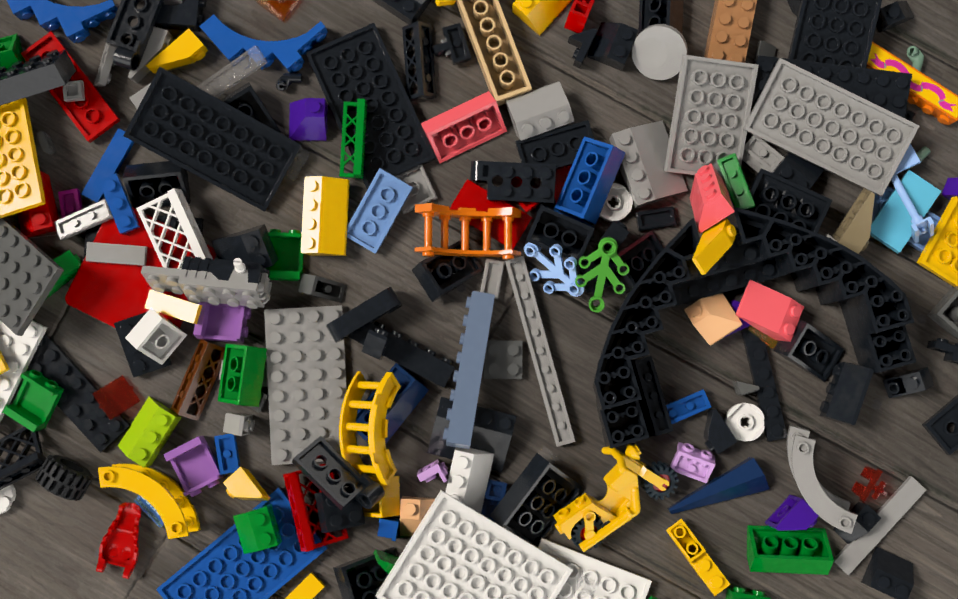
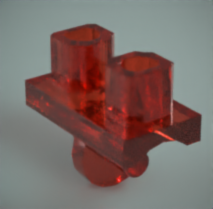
M865 466L860 476L870 481L867 487L856 481L851 489L861 502L864 503L872 490L875 491L871 497L874 500H877L880 495L887 496L888 493L883 490L886 486L885 482L881 481L878 486L875 485L883 471Z

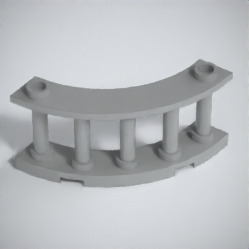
M790 424L787 434L788 463L802 496L813 511L823 520L844 532L852 534L858 515L848 511L851 503L831 493L823 487L816 477L813 465V452L816 440L809 438L810 431L808 429Z

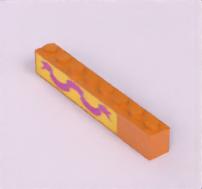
M872 41L866 68L912 74L908 103L917 105L924 113L937 118L941 124L949 126L958 120V95Z

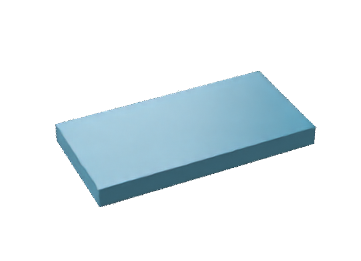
M908 170L900 181L919 216L921 215L924 218L941 191ZM896 189L893 190L872 221L870 235L898 254L912 236V218Z

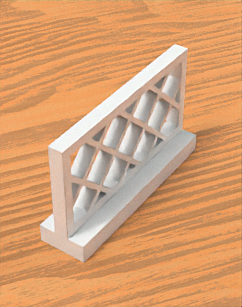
M173 188L167 191V194L136 208L164 268H169V263L173 259L179 262L177 269H182L183 261L188 251L194 253L195 257L213 259L181 189ZM168 198L171 202L169 212L161 209L163 201ZM148 208L156 209L152 220L146 217L144 210ZM160 211L168 214L165 225L156 221ZM172 216L177 217L179 220L177 229L169 226ZM155 224L164 227L160 237L154 235L153 229ZM167 229L176 232L173 242L164 239ZM180 233L187 238L185 247L176 244ZM163 242L171 244L168 255L161 250ZM175 246L184 249L181 260L172 256Z

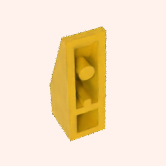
M187 29L146 66L155 74L159 67L170 70L189 65L203 59L208 49L190 29Z
M727 218L703 231L692 258L701 275L706 274L733 245L736 229Z

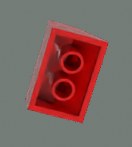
M40 171L46 204L17 213L21 232L28 238L57 231L54 222L59 220L50 177Z

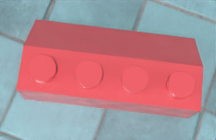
M489 91L421 123L439 164L507 132L497 102Z
M712 163L708 166H702L695 173L690 194V202L699 233H702L735 212L725 181Z

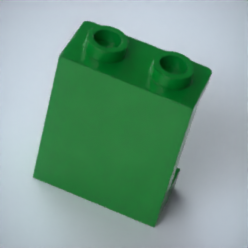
M270 229L268 234L279 260L273 266L264 268L270 271L269 279L301 281L304 268V254L301 253L302 233L299 230H289V233H281L279 229Z
M37 370L22 372L20 377L24 381L13 404L5 406L3 413L32 432H37L46 428L64 389L58 386L57 382L42 376V373Z

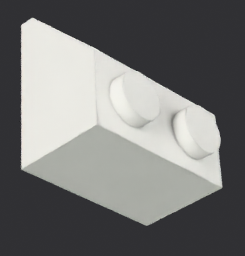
M150 308L125 338L137 350L163 365L187 334L163 315Z

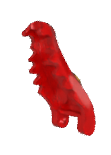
M130 502L119 505L116 519L108 528V533L100 543L96 572L103 573L106 565L111 564L125 568L122 577L130 578L139 555V520L142 510L139 505Z

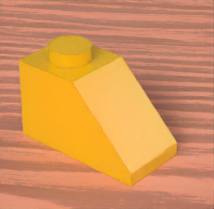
M241 466L223 482L227 487V494L232 498L268 501L270 499L252 473Z

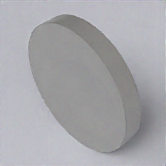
M655 24L645 28L637 36L632 47V59L636 68L644 76L654 80H666L680 72L682 55H688V46L684 36L676 28L666 24Z

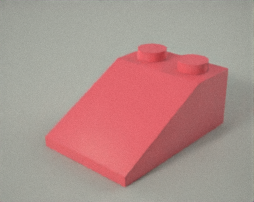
M749 280L735 315L773 340L791 342L804 306L786 295L753 280Z

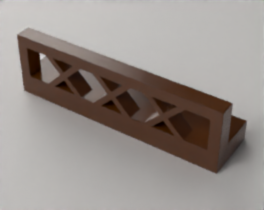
M200 339L170 410L177 415L199 420L221 368L222 360H224V347ZM213 349L220 350L219 357L212 361L211 354ZM211 367V376L204 378V370ZM203 385L205 389L203 394L197 396L195 393L197 387ZM196 403L197 409L194 415L187 413L189 405Z

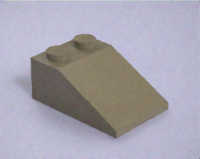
M863 188L832 236L838 243L857 254L864 251L869 245L868 240L872 224L875 193Z

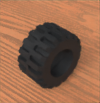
M48 455L35 477L36 481L47 491L61 498L75 501L82 499L94 479L91 472L84 466L60 455Z

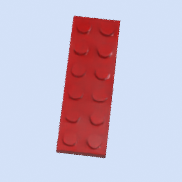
M50 31L23 51L21 55L28 62L34 56L40 55V57L47 56L46 54L52 50H58L59 52L66 50V48L56 35ZM66 50L77 70L69 81L82 80L84 82L85 100L65 102L63 86L51 89L49 92L85 139L91 143L121 120Z

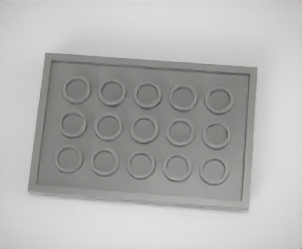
M682 55L665 160V172L695 175L702 166H708L712 163L723 178L717 160L736 153L741 166L747 131L743 130L750 116L759 65Z

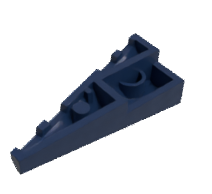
M749 457L718 478H713L667 509L671 514L766 491L770 488L763 471L755 459Z

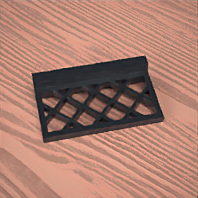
M26 427L0 439V456L3 451L8 453L4 462H0V490L37 472L42 467L46 457L43 455L38 431H31L32 434L28 441L22 440L25 434L31 431ZM15 440L10 450L5 449L8 442ZM20 443H24L26 445L21 454L16 453ZM31 446H34L36 452L26 456ZM14 455L19 456L14 464L8 465Z

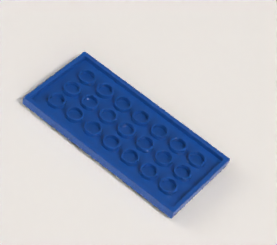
M279 487L269 495L270 499L268 501H262L253 508L272 505L282 539L279 545L244 554L236 525L234 524L156 590L163 599H268L329 547L325 545L308 552L301 551L289 498ZM315 532L313 537L316 544L321 542L322 538Z

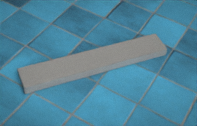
M909 476L876 512L881 517L879 522L867 534L847 544L834 558V563L845 574L849 575L923 495L926 489L912 476Z

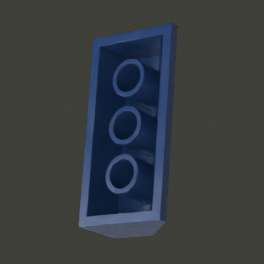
M397 363L389 372H393L401 387L394 398L391 408L387 410L388 437L385 438V445L429 391L428 388ZM374 389L366 401L373 400L376 389ZM359 408L356 423L369 424L371 409ZM356 431L368 443V432Z

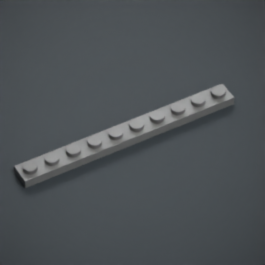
M524 256L505 261L556 447L573 443L575 438Z

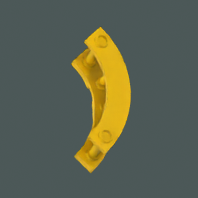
M357 371L347 389L341 408L339 422L341 454L360 474L362 472L376 474L381 485H388L397 469L392 461L390 451L386 449L385 438L388 437L386 414L388 408H391L401 386L393 372H386L380 382L366 381L361 371ZM366 389H376L372 401H361ZM358 408L371 409L369 424L356 423ZM356 431L368 432L369 446L357 445ZM359 454H369L372 465H364Z
M132 463L112 464L109 467L98 468L100 488H122L146 499L161 516L168 539L189 536V532L201 530L194 506L188 497L183 495L185 491L166 474L154 468H144L139 464Z

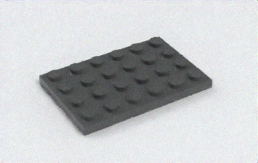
M4 217L0 218V320L15 335L23 336L64 270Z

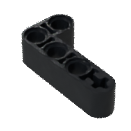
M389 287L333 320L326 327L337 343L386 313L390 314L399 309L402 303L393 288Z

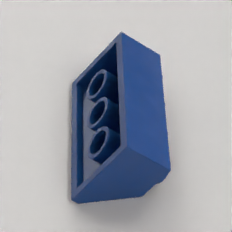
M584 137L555 208L596 224L625 152L613 145Z

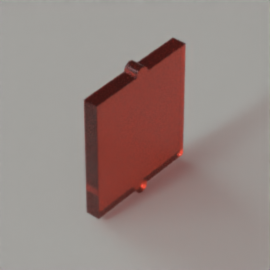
M123 375L92 393L99 403V408L103 409L110 420L140 402L133 391V386L128 384Z

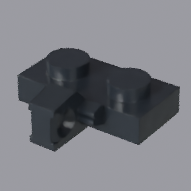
M457 23L443 27L442 32L445 39L441 40V44L433 46L435 56L443 54L446 57L450 56L453 65L470 61L471 55L461 24Z

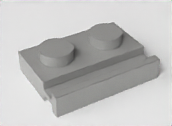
M753 135L745 144L742 160L759 173L761 168L772 172L785 157L764 140Z

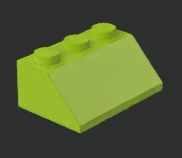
M149 396L118 444V447L132 461L144 468L149 467L155 461L182 416L177 415L170 408Z

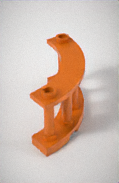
M434 203L415 205V213L423 214L424 247H416L415 252L422 253L424 257H432L435 254L465 257H502L504 260H512L514 256H521L520 251L512 250V221H514V218H521L520 209L514 207L488 208V212L476 211V208L461 207L458 210H449V206ZM434 216L439 217V220H441V248L432 247V218ZM451 218H459L461 222V250L448 249L449 220ZM471 219H481V222H483V250H469V222ZM493 219H502L504 221V250H491V222H493Z

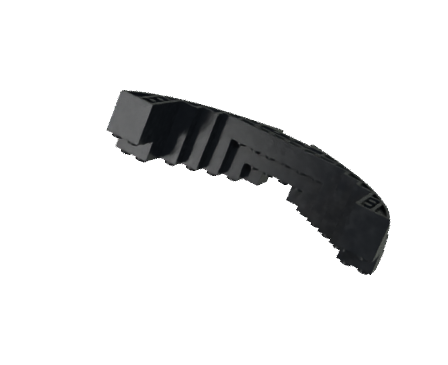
M733 207L735 212L727 218L736 229L733 245L706 274L701 275L692 260L701 239L695 220L692 218L655 257L628 293L608 331L593 382L605 446L615 448L649 438L639 400L642 398L631 359L650 354L645 335L664 329L659 311L746 287L749 280L761 283L792 274L797 292L815 287L820 305L839 301L858 365L874 369L873 373H880L916 362L905 326L914 323L906 294L889 277L865 258L833 239L781 219Z

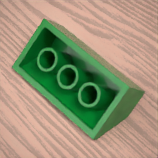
M747 526V560L750 572L829 574L834 559L825 528L778 531L769 526Z

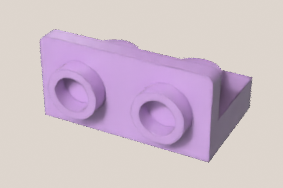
M678 442L677 452L670 467L677 473L707 483L716 465L715 456L707 450L694 448L689 443L683 444Z
M437 459L419 469L417 477L420 482L425 480L427 483L436 478V473H439L442 481L446 482L449 471L445 463H440Z

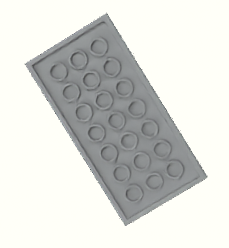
M779 58L743 130L862 188L883 196L919 125Z
M342 305L264 310L272 465L293 464V458L320 436L342 456L339 441V422L343 400L347 392L344 339L336 343L326 327L327 324L342 316ZM322 459L315 460L316 462H324Z

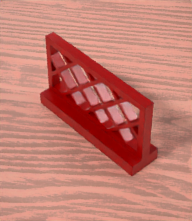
M300 470L283 474L302 552H308L315 548L349 538L346 528L341 529L342 536L339 537L331 535L330 532L324 533L323 540L315 544L313 535L316 530L321 532V528L318 527L320 523L319 519L316 525L311 523L309 515L312 510L318 513L317 509L314 508L316 500L314 499L311 505L307 504L304 500L307 491L312 494L316 493L310 489L312 482L309 481L307 486L300 483L299 474H303ZM333 472L329 473L330 477L335 479Z

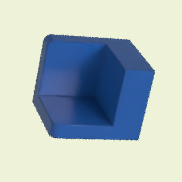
M392 517L379 518L377 536L392 538V541H396L400 519Z

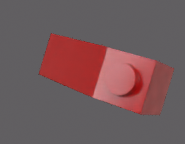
M574 0L564 28L576 33L583 32L595 0Z

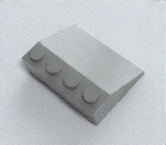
M663 120L631 127L613 133L610 136L609 141L611 145L625 152L619 169L627 191L632 196L634 209L688 191L681 173L664 171L669 137Z

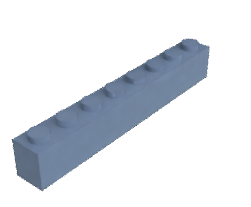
M472 291L471 297L467 296L465 308H469L468 315L464 314L462 325L466 326L465 333H461L459 344L463 345L462 352L458 351L456 363H460L459 370L454 371L453 382H456V388L451 389L449 401H453L452 409L448 408L446 420H450L449 428L445 427L443 434L446 446L469 449L471 445L494 305V294Z

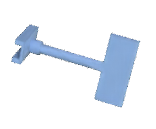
M910 143L891 182L912 218V238L915 243H918L920 235L928 232L930 237L934 235V222L931 216L923 219L921 215L919 216L897 176L898 173L921 163Z

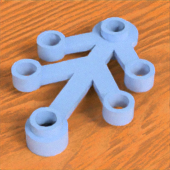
M530 242L524 246V252L527 256L535 257L549 269H532L529 273L532 281H538L540 278H554L564 282L554 283L553 281H547L543 286L544 292L551 294L554 291H567L575 297L583 294L585 286L578 287L575 284L577 260L574 257H568L564 261L565 268L569 270L568 276L564 272L561 254L563 249L561 245L554 244L549 249L550 255L554 257L555 264L540 252L541 247ZM580 278L577 280L579 284L584 283Z

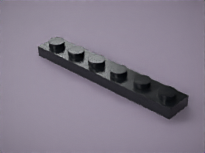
M753 326L741 330L753 384L759 386V390L755 391L759 409L763 412L765 418L764 431L766 439L770 442L787 438L764 335Z

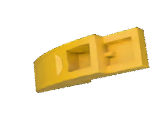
M682 518L666 530L683 556L714 596L731 585Z

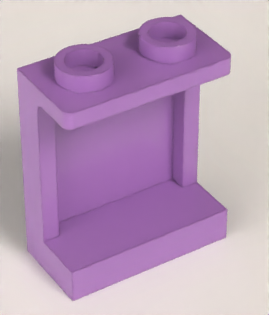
M208 302L198 303L203 306L198 322L194 326L193 335L197 339L244 343V338L248 336V326L246 324L247 319L251 317V308L241 305L232 307L228 304L212 305Z
M198 436L163 454L166 461L171 462L185 491L183 492L184 496L190 495L192 498L202 493L201 488L205 486L211 488L219 484V479L224 477L220 475L219 466L204 436Z

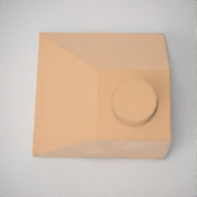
M723 293L701 298L684 309L692 324L710 346L743 325Z
M402 496L400 505V536H413L435 498Z

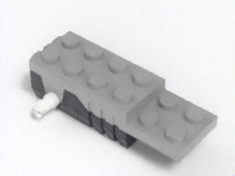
M185 256L182 269L142 266L141 274L155 292L163 293L168 291L179 295L184 293L188 301L193 303L228 304L232 307L241 305L256 309L258 307L264 308L265 304L270 300L272 282L269 279L270 271L264 269L261 263L245 262L240 258H235L234 260H211V258L202 259L201 257L192 258L191 256Z

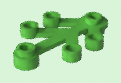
M611 237L601 239L597 250L588 256L579 258V266L586 269L590 266L591 262L602 256L599 265L584 275H577L575 278V284L578 287H584L588 281L598 275L594 296L589 299V308L596 313L601 312L605 306L602 294L606 277L613 285L615 293L622 294L625 291L624 283L618 280L609 267L610 258L616 264L620 275H627L629 273V266L617 254L618 244ZM607 243L611 244V248L609 250L604 249V246ZM587 259L588 264L582 265L581 261ZM626 266L627 270L625 272H621L620 267ZM583 278L585 281L583 284H579L577 280ZM622 285L623 288L622 290L618 291L616 290V286ZM599 300L600 304L594 306L593 301Z

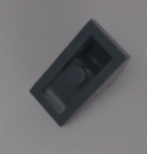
M592 28L569 37L568 43L578 47L572 57L575 59L573 66L581 67L598 29Z

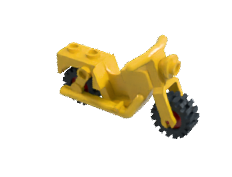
M627 444L625 454L616 448L603 447L601 450L603 454L612 455L617 460V464L604 476V481L607 484L605 497L602 500H597L584 493L553 515L557 521L555 527L561 535L565 533L568 539H571L583 552L592 550V546L597 548V543L601 545L602 539H605V537L640 513L638 475L642 480L640 481L642 488L650 497L656 500L659 497L661 500H664V496L669 498L670 492L672 494L675 493L673 488L677 489L678 487L676 484L679 482L677 473L665 462L657 461V464L651 462V467L641 462L639 455L642 453L636 444ZM609 520L610 523L605 526L604 523Z

